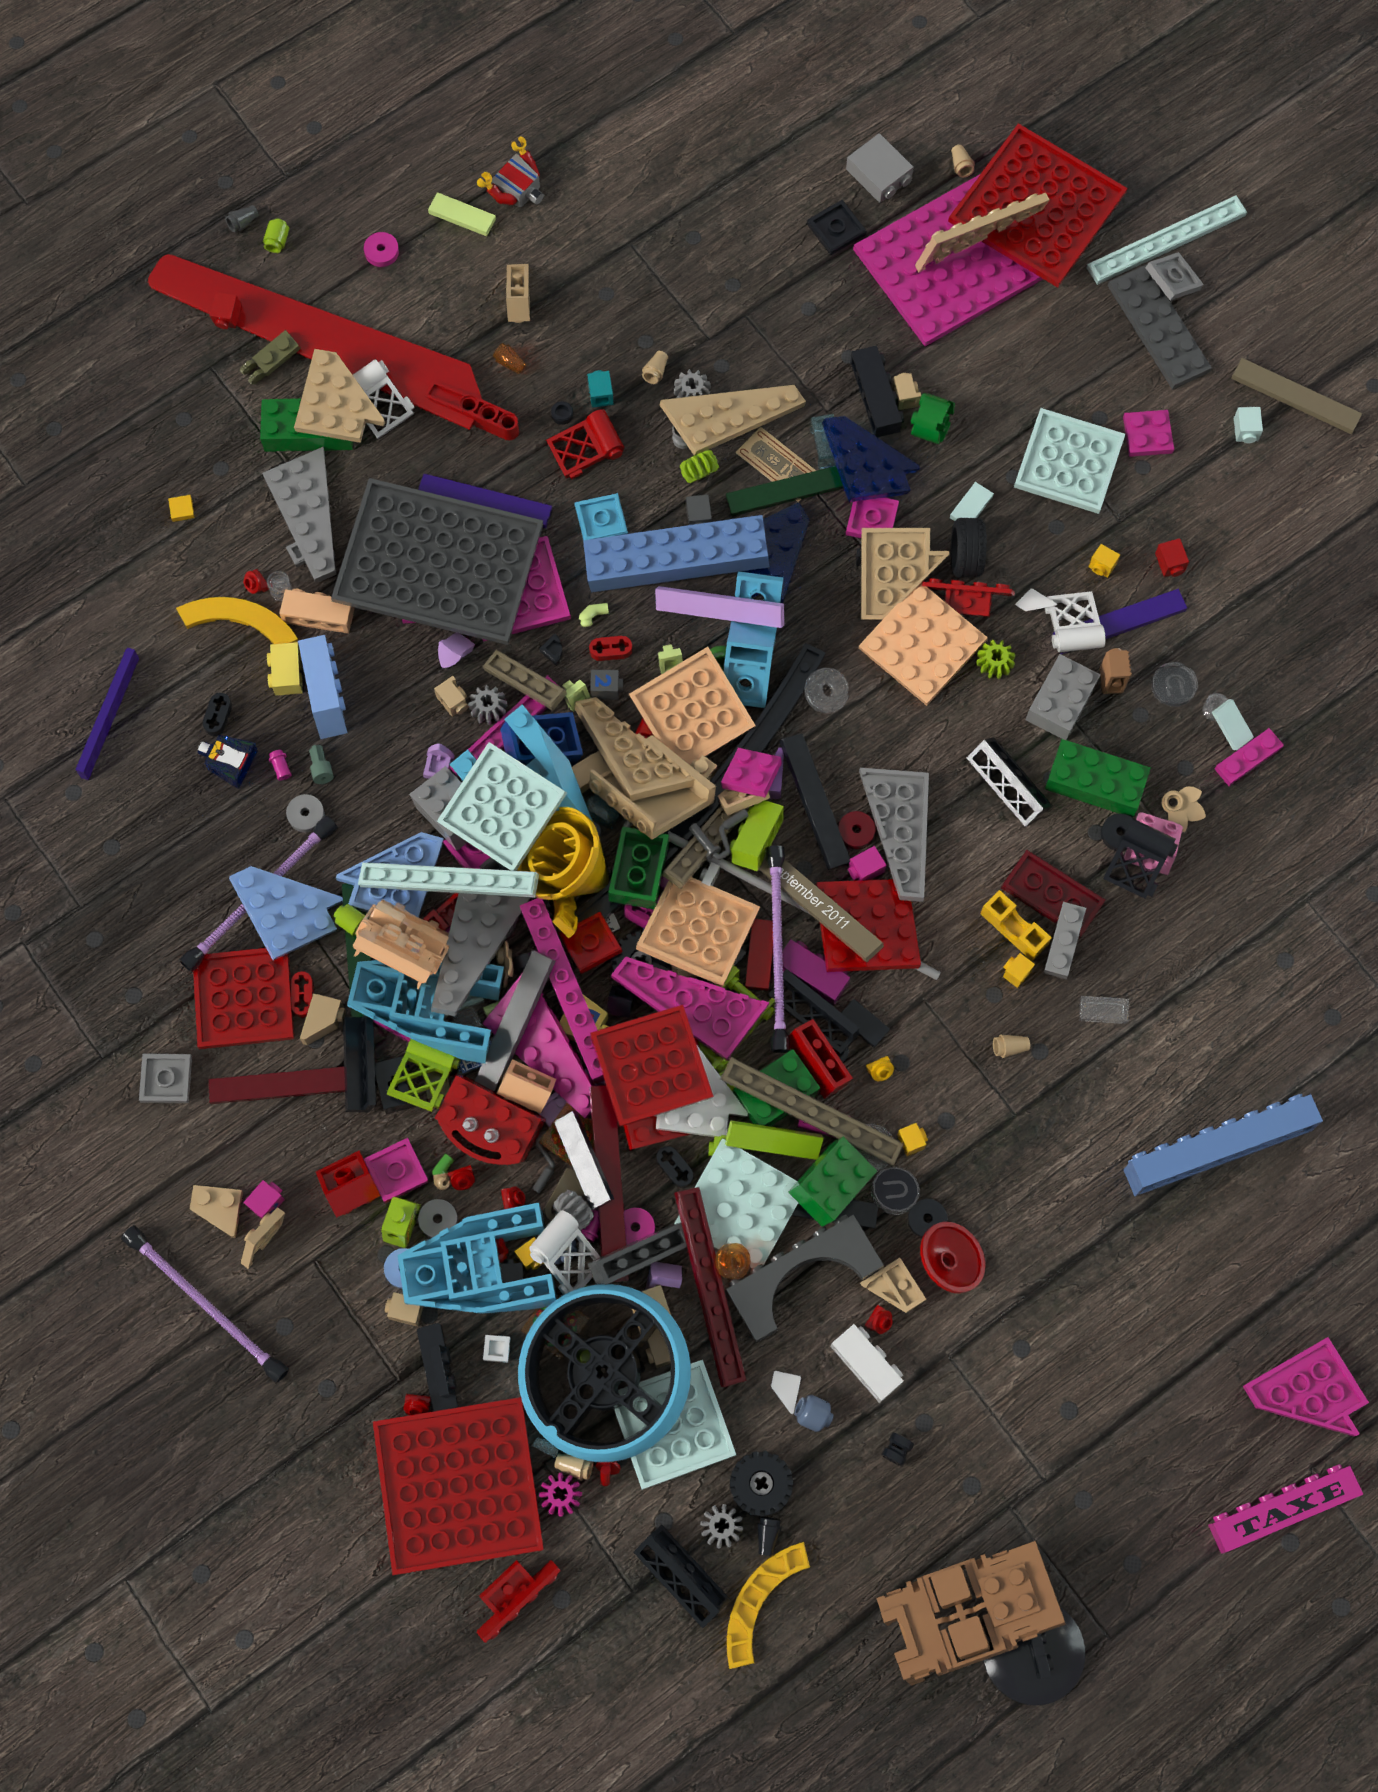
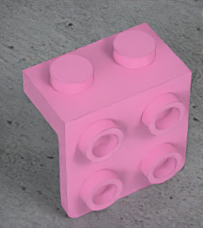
M1143 812L1138 813L1136 820L1176 838L1174 843L1179 846L1183 829L1180 824ZM1178 847L1172 858L1169 856L1166 858L1159 873L1169 874ZM1127 848L1124 859L1135 858L1134 850ZM1151 858L1142 860L1145 868L1150 870L1156 868L1159 863ZM1139 862L1131 863V864L1140 866V865H1139Z

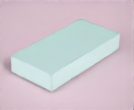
M975 482L950 514V519L956 521L958 518H977L993 498L994 493Z
M1228 699L1212 711L1232 750L1240 749L1254 738L1232 699Z

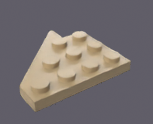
M314 349L294 426L295 431L361 443L365 424L384 426V418L336 352Z
M861 528V620H883L898 603H901L949 555V551H930V528Z

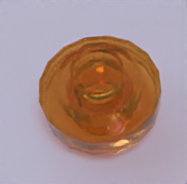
M738 1243L723 1245L717 1252L715 1260L719 1274L730 1280L744 1277L751 1264L748 1250Z

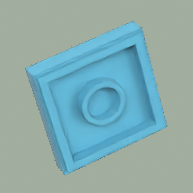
M618 493L575 502L583 540L628 534Z

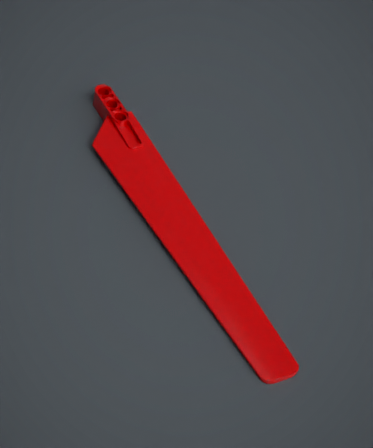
M174 255L163 256L148 278L151 289L209 315L215 292L237 295L242 306L236 327L270 342L286 330L300 346V350L296 352L297 354L312 360L314 349L336 352L352 375L376 359L378 362L382 360L389 370L386 374L400 395L403 398L407 396L414 406L468 430L474 425L508 441L516 439L519 435L518 418L515 414L482 399L472 368L468 363ZM388 384L380 389L392 395V390ZM468 407L474 408L472 410H466V408ZM487 416H493L491 419H485ZM506 425H513L511 428H505Z

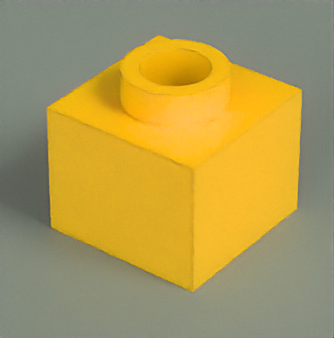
M1100 544L1091 558L1089 568L1097 575H1103L1108 578L1117 565L1120 554Z
M1019 953L1016 958L1011 957L1003 968L1006 971L1003 977L1019 988L1031 973L1035 964Z
M917 1123L902 1128L897 1133L899 1141L904 1144L902 1148L906 1157L925 1149V1142L928 1141L924 1129H919Z
M535 1237L514 1251L527 1271L531 1268L536 1270L544 1264L543 1262L542 1264L537 1263L530 1256L531 1251L529 1247L536 1240Z

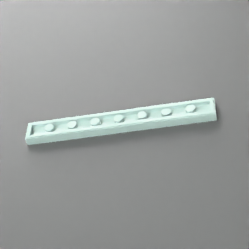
M1233 196L1087 264V270L1098 285L1245 217L1247 211L1238 197Z
M362 862L358 885L366 888L535 897L539 874L527 871Z

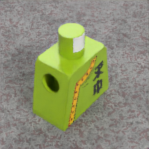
M393 1197L381 1229L383 1242L407 1248L422 1205L399 1197Z

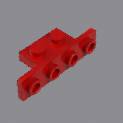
M930 578L929 582H922V587L946 591L945 602L960 615L990 617L992 595H1015V591L1009 589L1010 585L996 584V588L987 587V583L974 582L973 586L964 585V581L951 580V584L942 583L941 579Z
M516 1560L479 1595L482 1601L494 1613L476 1631L484 1643L489 1639H494L508 1621H512L518 1616L520 1609L537 1598L539 1591L543 1587L555 1581L560 1569L552 1560L533 1577Z

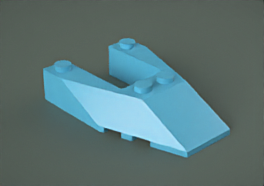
M522 704L504 720L535 756V759L526 766L567 792L559 807L574 808L591 819L570 761ZM467 749L450 763V766L464 780L477 759Z
M378 960L357 962L347 1003L348 1007L417 1042L461 1060L486 1063L490 1044V1029L445 1022V1014L431 1012L441 965L437 973L430 975L426 983H422L420 988L417 989L419 981ZM492 964L487 965L481 978L475 983L469 995L498 1001L504 967Z
M534 1203L466 1217L451 1228L440 1231L433 1238L427 1241L424 1240L397 1255L405 1304L482 1314L538 1309L552 1304L557 1300L552 1274L503 1283L496 1239L499 1238L506 1242L540 1235L545 1229L540 1204Z

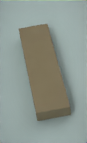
M497 649L482 666L486 672L552 711L567 695L565 689Z

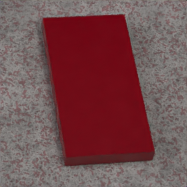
M1029 850L1024 852L1001 886V889L1056 924L1063 902L1085 907L1086 911L1079 939L1106 901Z

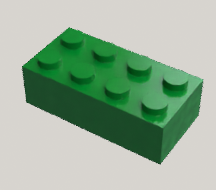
M262 399L260 440L264 452L314 451L321 447H324L325 451L353 450V441L296 432L294 426L301 399Z
M1062 739L1045 790L1112 812L1126 814L1133 818L1138 810L1151 767Z

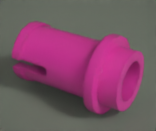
M282 750L271 752L268 760L273 764L277 779L283 781L290 778L292 774L285 760L287 757L286 753H283Z
M591 1210L594 1215L593 1220L585 1229L581 1230L585 1238L591 1243H594V1240L599 1237L597 1235L599 1231L597 1210Z

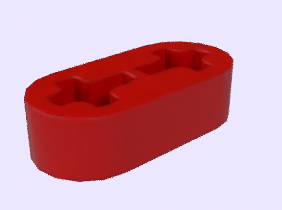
M626 636L596 638L590 643V655L596 661L625 659L632 653V642ZM621 643H624L625 651H620L619 646ZM597 646H602V653H598L596 650Z
M303 971L297 972L291 979V1008L294 1014L301 1018L307 1016L314 993L313 979L307 972ZM301 978L308 982V984H304V992H301L300 986L296 984L301 981ZM301 997H304V1002L308 1005V1007H304V1011H300L296 1007L301 1004Z

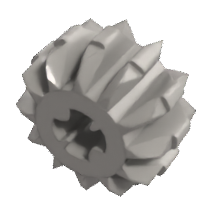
M690 369L687 371V375L680 373L679 379H676L674 382V395L677 398L710 394L711 383L707 381L706 374L700 376L699 370L695 374Z
M486 685L484 691L477 687V695L471 694L470 700L472 702L468 703L469 709L472 710L471 716L473 718L478 717L479 723L486 719L488 725L491 724V719H494L496 722L500 721L499 715L504 716L506 714L504 708L508 706L507 701L504 700L505 694L503 692L498 693L496 686L490 690L489 686Z
M567 1190L560 1194L553 1204L556 1214L562 1210L571 1214L577 1220L580 1231L585 1229L593 1220L594 1215L587 1202L572 1190Z
M726 1504L722 1505V1513L718 1512L716 1505L712 1506V1511L715 1515L712 1516L706 1511L704 1516L710 1522L701 1521L700 1523L703 1527H709L708 1530H704L701 1533L702 1536L712 1535L707 1541L709 1545L715 1539H718V1549L722 1546V1540H725L728 1548L731 1547L729 1537L735 1541L740 1539L733 1531H743V1527L734 1525L742 1521L741 1516L732 1519L736 1509L732 1508L729 1514H726ZM720 1520H725V1525H729V1529H725L723 1533H718V1528H714V1525L719 1524Z

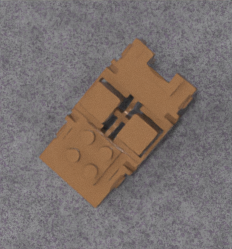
M1036 1541L1011 1549L1009 1552L1005 1550L992 1555L993 1558H987L983 1554L977 1560L972 1558L916 1578V1582L908 1581L906 1582V1588L902 1590L900 1588L886 1593L887 1596L876 1598L884 1623L889 1626L893 1622L898 1621L907 1649L894 1653L903 1680H906L912 1686L925 1681L924 1677L929 1676L931 1672L936 1671L937 1675L940 1676L1016 1649L1018 1648V1641L1022 1640L1024 1642L1036 1638L1040 1633L1066 1624ZM963 1568L967 1570L976 1598L983 1597L984 1600L983 1603L965 1610L962 1603L971 1600L972 1594ZM930 1580H932L940 1606L943 1609L955 1606L957 1613L948 1617L936 1618L935 1614L939 1613L940 1610ZM983 1608H987L988 1614L983 1615V1619L988 1630L994 1650L990 1651V1646L980 1618L978 1616H974L967 1619L966 1615L973 1614L980 1611ZM958 1618L960 1619V1622L949 1625L948 1630L953 1645L955 1647L957 1656L961 1660L965 1659L964 1661L959 1663L957 1662L947 1630H940L939 1624L948 1623Z

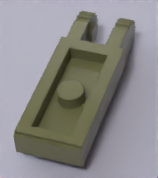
M285 330L254 355L251 360L245 362L241 366L240 372L246 375L259 366L261 369L256 370L248 379L250 384H256L265 376H269L298 352L300 346Z

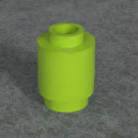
M274 219L269 221L263 239L264 248L267 251L280 253L281 249L284 248L290 230L284 220Z
M350 904L341 905L334 913L335 923L352 936L357 935L355 933L365 917L364 914Z

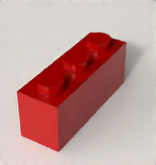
M814 1019L795 1028L789 1035L791 1050L793 1049L820 1086V1094L824 1099L843 1089L853 1079Z

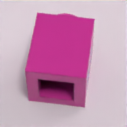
M873 846L851 858L848 871L853 880H871L885 872L886 863L876 847Z
M263 1180L243 1203L262 1219L267 1213L271 1214L285 1199L280 1195L283 1191L273 1182L268 1185Z

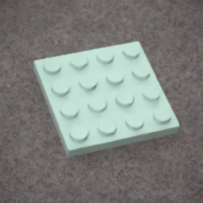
M1040 408L1014 488L1099 514L1125 434Z
M488 742L437 822L509 870L517 871L567 795V792Z
M722 1138L694 1188H700L714 1247L753 1269L760 1264H765L794 1212L798 1202L788 1191L797 1181L740 1148L726 1146V1140ZM678 1216L674 1224L681 1222L680 1216Z
M703 1360L691 1364L688 1397L676 1423L654 1446L631 1457L642 1490L736 1456ZM671 1371L639 1382V1386L661 1405H663L668 1393ZM628 1387L619 1389L618 1393L621 1396L625 1395ZM640 1398L637 1402V1409L642 1412L647 1408V1400L645 1398ZM622 1405L614 1409L624 1439L633 1436L647 1426L625 1406Z

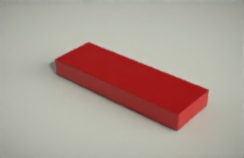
M755 919L752 925L745 983L747 989L769 991L773 953V921Z

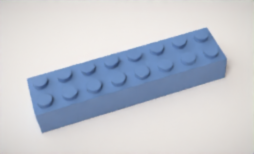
M763 515L583 540L587 579L591 592L769 567Z
M1302 1094L1295 1095L1289 1098V1101L1283 1105L1280 1102H1276L1267 1106L1266 1110L1261 1113L1258 1110H1254L1245 1114L1244 1118L1239 1121L1233 1118L1223 1122L1222 1126L1215 1130L1211 1126L1199 1131L1200 1134L1193 1138L1191 1135H1186L1177 1139V1143L1171 1146L1168 1143H1164L1155 1147V1151L1149 1154L1143 1151L1133 1155V1159L1128 1161L1129 1164L1123 1170L1134 1196L1313 1131L1323 1120L1312 1095L1310 1094L1305 1097Z

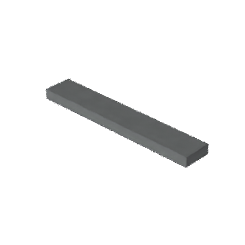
M532 951L490 1045L486 1063H482L475 1082L494 1092H498L502 1079L512 1061L556 962L555 960L538 951Z

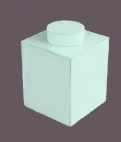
M1238 407L1234 416L1236 442L1253 443L1259 440L1263 432L1260 407Z

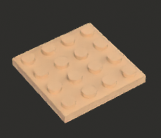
M920 583L901 603H898L859 645V649L927 706L982 647L988 637L928 587H922V583Z
M706 647L629 694L654 737L689 765L695 759L699 760L702 755L707 756L756 726L709 647Z
M693 877L688 880L682 889L668 881L636 945V950L723 987L756 919L760 906L714 886L701 883L702 881Z

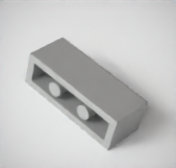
M1063 902L1044 974L1067 980L1086 911L1085 907Z

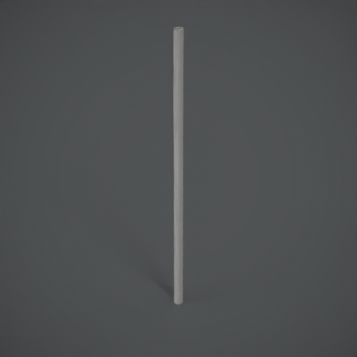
M670 831L667 834L669 835V842L681 848H684L689 843L688 840ZM707 858L706 861L719 865L721 869L772 895V885L769 882L724 859ZM781 889V900L810 914ZM921 962L920 968H916V970L935 980L938 979L941 973Z

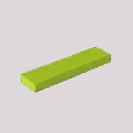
M730 1120L725 1144L730 1147L817 1160L824 1137L821 1134Z

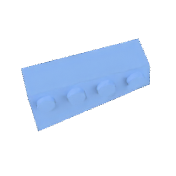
M325 635L299 640L311 709L320 739L346 734L347 728L343 715L346 707L343 697H339L342 688L340 680L335 678V675L338 674L336 661L331 660V657L335 656L332 643L327 644Z

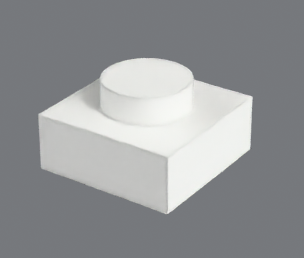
M711 862L709 868L705 867L699 878L702 881L701 883L713 886L720 873V866Z
M485 1335L483 1361L508 1363L511 1338L507 1336Z

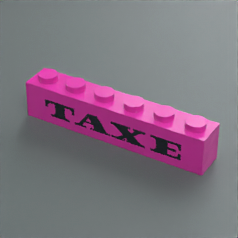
M1341 1464L1327 1469L1328 1475L1321 1478L1317 1473L1305 1478L1306 1484L1297 1487L1296 1483L1281 1488L1283 1494L1274 1497L1272 1492L1260 1497L1259 1504L1251 1506L1250 1502L1236 1507L1237 1513L1229 1516L1227 1512L1213 1517L1215 1522L1208 1526L1221 1554L1363 1495L1351 1466L1342 1468Z

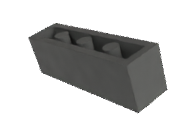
M681 1222L671 1224L587 1263L596 1285H607L686 1248Z

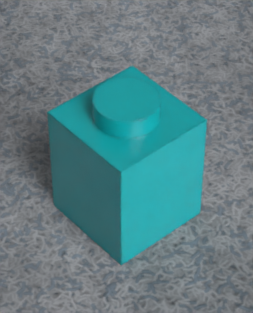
M598 370L587 374L592 408L613 405V391L609 371Z

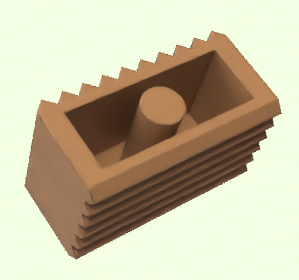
M1114 648L1106 652L1099 668L1102 694H1117L1125 691L1132 675L1131 665L1129 664V651Z

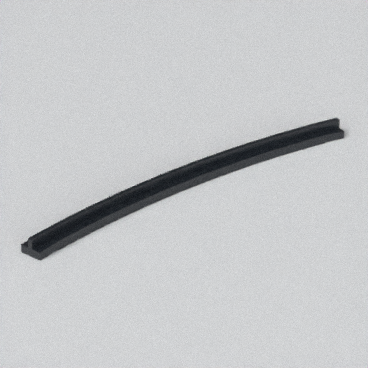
M807 643L804 644L781 685L754 723L756 726L748 731L733 753L710 780L716 786L714 803L663 834H668L670 831L690 841L694 835L689 830V827L696 823L700 829L721 806L718 795L725 790L722 788L721 781L737 749L742 748L760 753L765 751L805 692L826 655L825 652ZM669 842L665 865L682 849L681 847ZM610 883L574 912L575 916L578 917V923L598 912H601L604 919H607L623 905L609 901Z

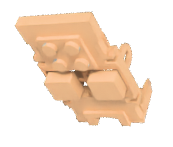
M382 899L377 905H372L355 933L357 938L353 944L354 949H356L354 957L362 952L419 981L417 984V989H419L422 983H426L430 975L437 973L449 949V945H447L449 933L438 928L439 923L433 920L430 922L425 921L404 910L406 906L398 902L396 905H393Z

